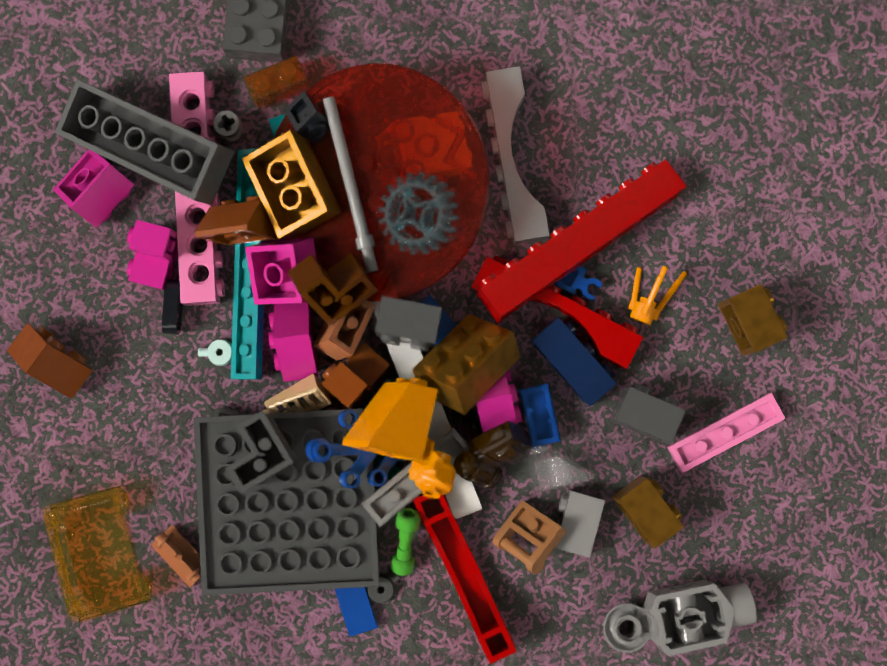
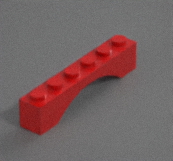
M487 256L471 286V290L478 294L481 288L480 283L493 273L497 277L504 272L503 267L508 261L498 256H494L493 259ZM552 285L531 300L558 309L573 319L584 330L592 342L597 355L622 369L628 368L643 339L642 336L637 334L639 330L625 322L621 326L611 321L613 316L600 309L594 312L586 308L587 303L575 296H571L569 299L561 295V289L555 285Z
M423 494L413 499V502L449 573L489 664L517 652L515 643L445 495H440L439 498H429Z

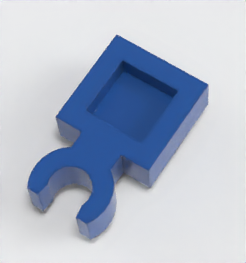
M579 266L554 285L573 296L577 289L581 292L584 299L593 301L595 296L588 293L587 287L595 285L600 288L602 283L596 278H584L583 276L587 269Z

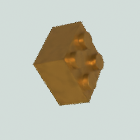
M762 283L718 303L742 356L756 353L788 338L785 333L787 325L783 317L776 314L772 306L774 298L768 288L764 289Z
M638 476L614 494L612 499L645 543L656 549L684 528L679 521L683 516L672 503L669 504L663 500L661 496L664 494V491L654 479L651 480L650 478Z

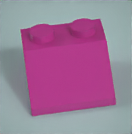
M88 149L53 190L72 210L97 228L101 223L109 219L112 210L118 203L129 196L135 184L101 155Z

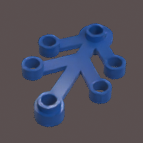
M343 410L338 416V422L342 427L350 430L359 416L354 410ZM347 414H350L352 418L350 424H347L345 421ZM324 438L311 439L305 449L308 459L319 463L326 462L331 456L361 454L349 470H345L340 475V483L345 488H356L360 484V475L377 456L375 453L343 446L342 443L330 444ZM321 445L325 448L324 455L322 456L318 452ZM385 456L377 468H373L368 472V483L377 487L385 485L387 473L398 460H405ZM378 472L380 480L376 483L374 476ZM349 474H352L353 482L349 485L347 477Z

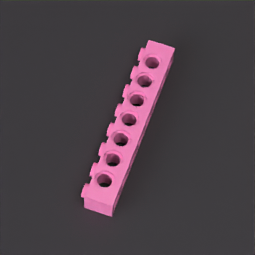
M204 72L169 74L171 122L188 130L194 127H201L200 135L217 143L216 137L211 135V126H214L213 121L215 118L214 109H210V98H214L213 81H209ZM191 100H200V104L196 109H187L188 103ZM175 191L181 304L186 306L220 304V297L225 296L224 280L219 279V268H223V254L221 250L218 251L217 243L207 241V248L204 252H195V244L201 239L195 237V230L199 224H194L193 217L197 212L205 211L207 213L210 207L220 206L219 194H216L212 205L192 200ZM204 267L208 268V278L203 282H198L196 279L197 271Z

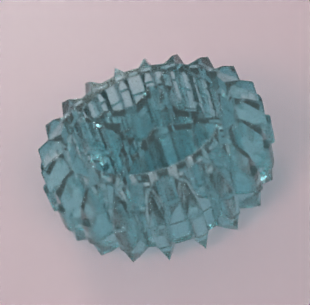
M419 172L418 176L414 173H408L406 180L403 177H398L396 179L397 186H387L391 195H383L381 197L387 203L386 207L381 206L378 208L379 212L385 213V218H381L378 222L388 226L382 233L386 236L392 235L389 243L392 245L399 244L400 251L406 252L409 249L411 254H418L419 251L422 254H429L431 248L439 250L441 248L440 241L444 243L450 241L446 231H456V228L450 225L451 220H459L458 215L452 214V210L459 207L458 203H450L449 201L454 197V192H445L448 184L446 182L438 183V177L435 175H431L428 178L426 173ZM425 189L434 199L422 202L420 197L415 196L413 191ZM402 202H403V204H404V211H403V213L400 215V207H401V204H402ZM417 208L422 209V214H418L421 216L420 219H414L415 213H418L416 211ZM438 211L437 223L434 225L433 216ZM414 225L418 231H422L424 237L416 239L410 236L404 228Z

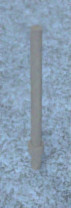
M327 97L323 99L358 237L355 239L357 249L362 252L366 272L378 271L373 251L375 243L373 235H369L335 97Z

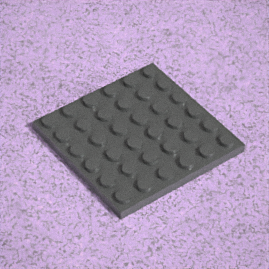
M365 408L271 413L298 461L242 494L226 470V467L251 453L237 425L255 414L193 418L202 595L380 586L377 523L361 504L375 493V486L370 485L367 481L368 472L374 468V459L360 475V484L356 488H345L340 483V475L345 470H349L361 454L331 456L326 462L319 463L309 460L305 452L307 443L314 438H324L330 444L342 443L349 429L339 424V414L343 410H354L360 417ZM347 414L345 417L347 424H350L352 421L350 414ZM323 445L318 449L320 456L324 455L325 452ZM349 474L347 477L349 485L353 482L352 474Z

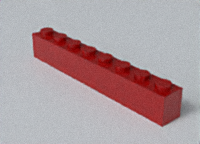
M665 159L658 165L655 162L649 164L641 171V177L635 181L632 177L618 187L620 190L613 196L610 193L603 196L596 202V208L590 212L587 209L580 212L573 218L574 223L566 228L564 225L558 227L550 234V240L544 244L541 241L535 243L527 250L528 255L523 259L519 260L516 257L503 267L505 271L497 277L494 273L486 277L480 283L481 288L477 296L497 323L503 321L679 197L687 185Z

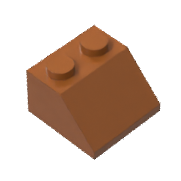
M259 196L248 197L247 202L241 203L237 200H225L221 202L220 206L210 207L195 230L196 238L226 246L277 239L275 229Z

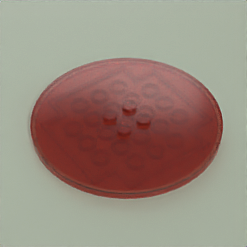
M370 63L352 66L330 74L314 84L306 92L313 97L321 112L326 116L323 99L335 97L369 235H373L375 243L373 251L378 271L368 274L378 291L367 300L378 302L381 301L382 296L401 299L420 293L446 277L461 262L473 245L482 226L489 198L490 179L489 164L481 134L465 106L453 93L433 78L416 70L393 64ZM285 115L278 127L274 139L289 130L295 131L287 115ZM329 130L316 144L311 141L309 143L342 212L295 239L314 238L316 258L326 270L350 253L365 268L362 252L357 249L355 239L358 237L331 130Z

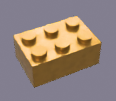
M289 130L242 158L278 238L295 239L342 212L308 139L296 131Z
M468 314L412 371L415 378L428 381L427 387L438 390L436 402L465 415L519 360L520 353L513 331Z

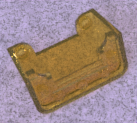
M121 486L54 503L42 508L47 536L71 622L81 623L151 601L149 596L152 593L150 579L148 576L144 577L141 572H138L123 517L126 514V509L130 508V502L127 492L122 491Z

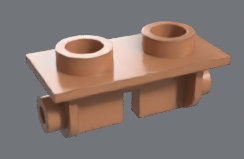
M171 525L165 532H162L154 539L155 541L151 546L191 588L201 578L200 554L176 527Z

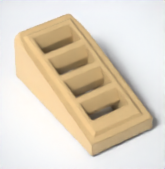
M314 373L264 402L271 413L316 411L332 403L329 391L321 385V381ZM293 401L295 405L291 406L288 402ZM283 405L286 410L281 412L277 406Z

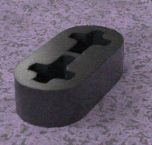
M168 279L164 289L163 334L178 335L181 331L183 304H181L180 280Z

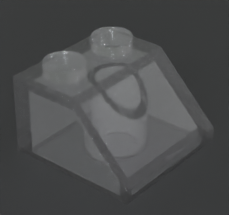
M548 445L532 447L529 449V453L524 455L531 489L535 493L594 479L592 472L560 452L548 448Z

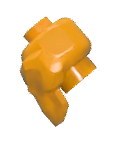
M427 438L422 461L411 460L409 477L423 491V495L429 498H439L440 495H445L452 491L456 469L451 464V456L442 451H435V442Z

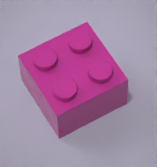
M314 238L271 240L245 247L255 305L306 302L298 293L288 271L310 254L316 258Z

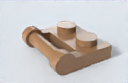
M522 500L495 534L493 544L498 549L508 551L523 562L528 571L538 574L543 570L547 557L567 531ZM515 532L537 547L532 554L512 541V536Z

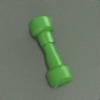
M410 508L400 510L396 517V527L399 529L400 542L397 546V553L393 554L391 559V570L400 576L411 574L415 564V558L411 555V541L413 540L414 532L419 529L421 516L417 511Z

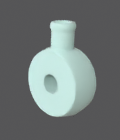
M217 339L208 348H198V356L208 357L216 366H225L231 362L232 344L225 339ZM220 349L223 350V354L221 356H219L218 354Z

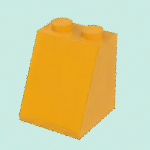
M396 378V382H384L344 437L342 445L394 459L422 461L438 390L427 387L428 381L417 378H410V380Z

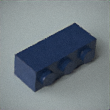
M558 317L537 335L531 343L587 407H591L617 384L612 379L616 375L607 364L603 363L600 365L593 357L596 355V352L586 341L581 343L574 334L577 331L567 319L562 322Z

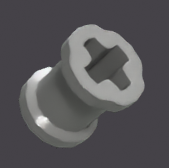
M226 110L219 112L215 116L213 121L214 129L222 139L232 142L240 138L243 132V125L235 113ZM228 121L232 123L230 131L225 130L226 122Z

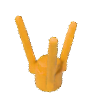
M637 267L632 297L627 308L632 311L629 317L651 326L653 320L657 321L660 312L687 276V272L683 271L657 305L654 299L668 267H662L648 299L641 297L639 301L637 300L642 268Z

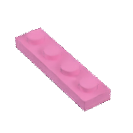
M768 393L667 446L680 473H684L786 418L773 394Z

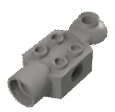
M704 579L648 591L643 607L634 604H620L613 607L605 617L603 634L607 643L613 649L622 653L635 652L641 649L648 640H651L662 652L672 656L726 644L731 629L756 623V607L752 593L746 583L743 582L718 588L714 583ZM625 620H630L632 626L630 631L626 634H621L619 631L620 624Z

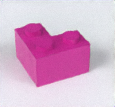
M136 220L135 226H131L127 236L129 249L136 252L134 259L131 258L127 266L128 281L164 291L166 281L172 277L178 255L177 232L171 228Z
M307 301L303 303L274 304V312L269 313L270 328L273 331L268 332L270 349H276L274 354L276 371L281 370L283 382L302 380L313 373L318 378V356L316 347L313 346L315 342L311 306Z
M510 370L476 403L483 433L507 421L515 424L522 422L518 404H513V402L518 401L515 385H508V382L512 381Z

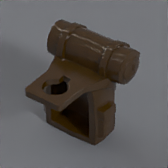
M464 415L462 420L468 438L469 452H462L456 457L454 461L456 474L468 482L477 483L485 489H493L502 478L500 466L505 462L512 463L525 455L527 450L532 448L529 434L526 429L510 421L482 433L478 420ZM471 426L474 428L476 436L474 435Z

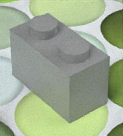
M568 490L567 495L562 494L558 506V511L562 512L558 525L567 532L555 548L590 558L605 500Z

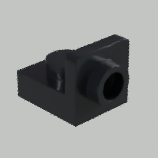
M303 91L284 110L295 131L314 144L330 130L327 116L321 112L313 97L306 91Z

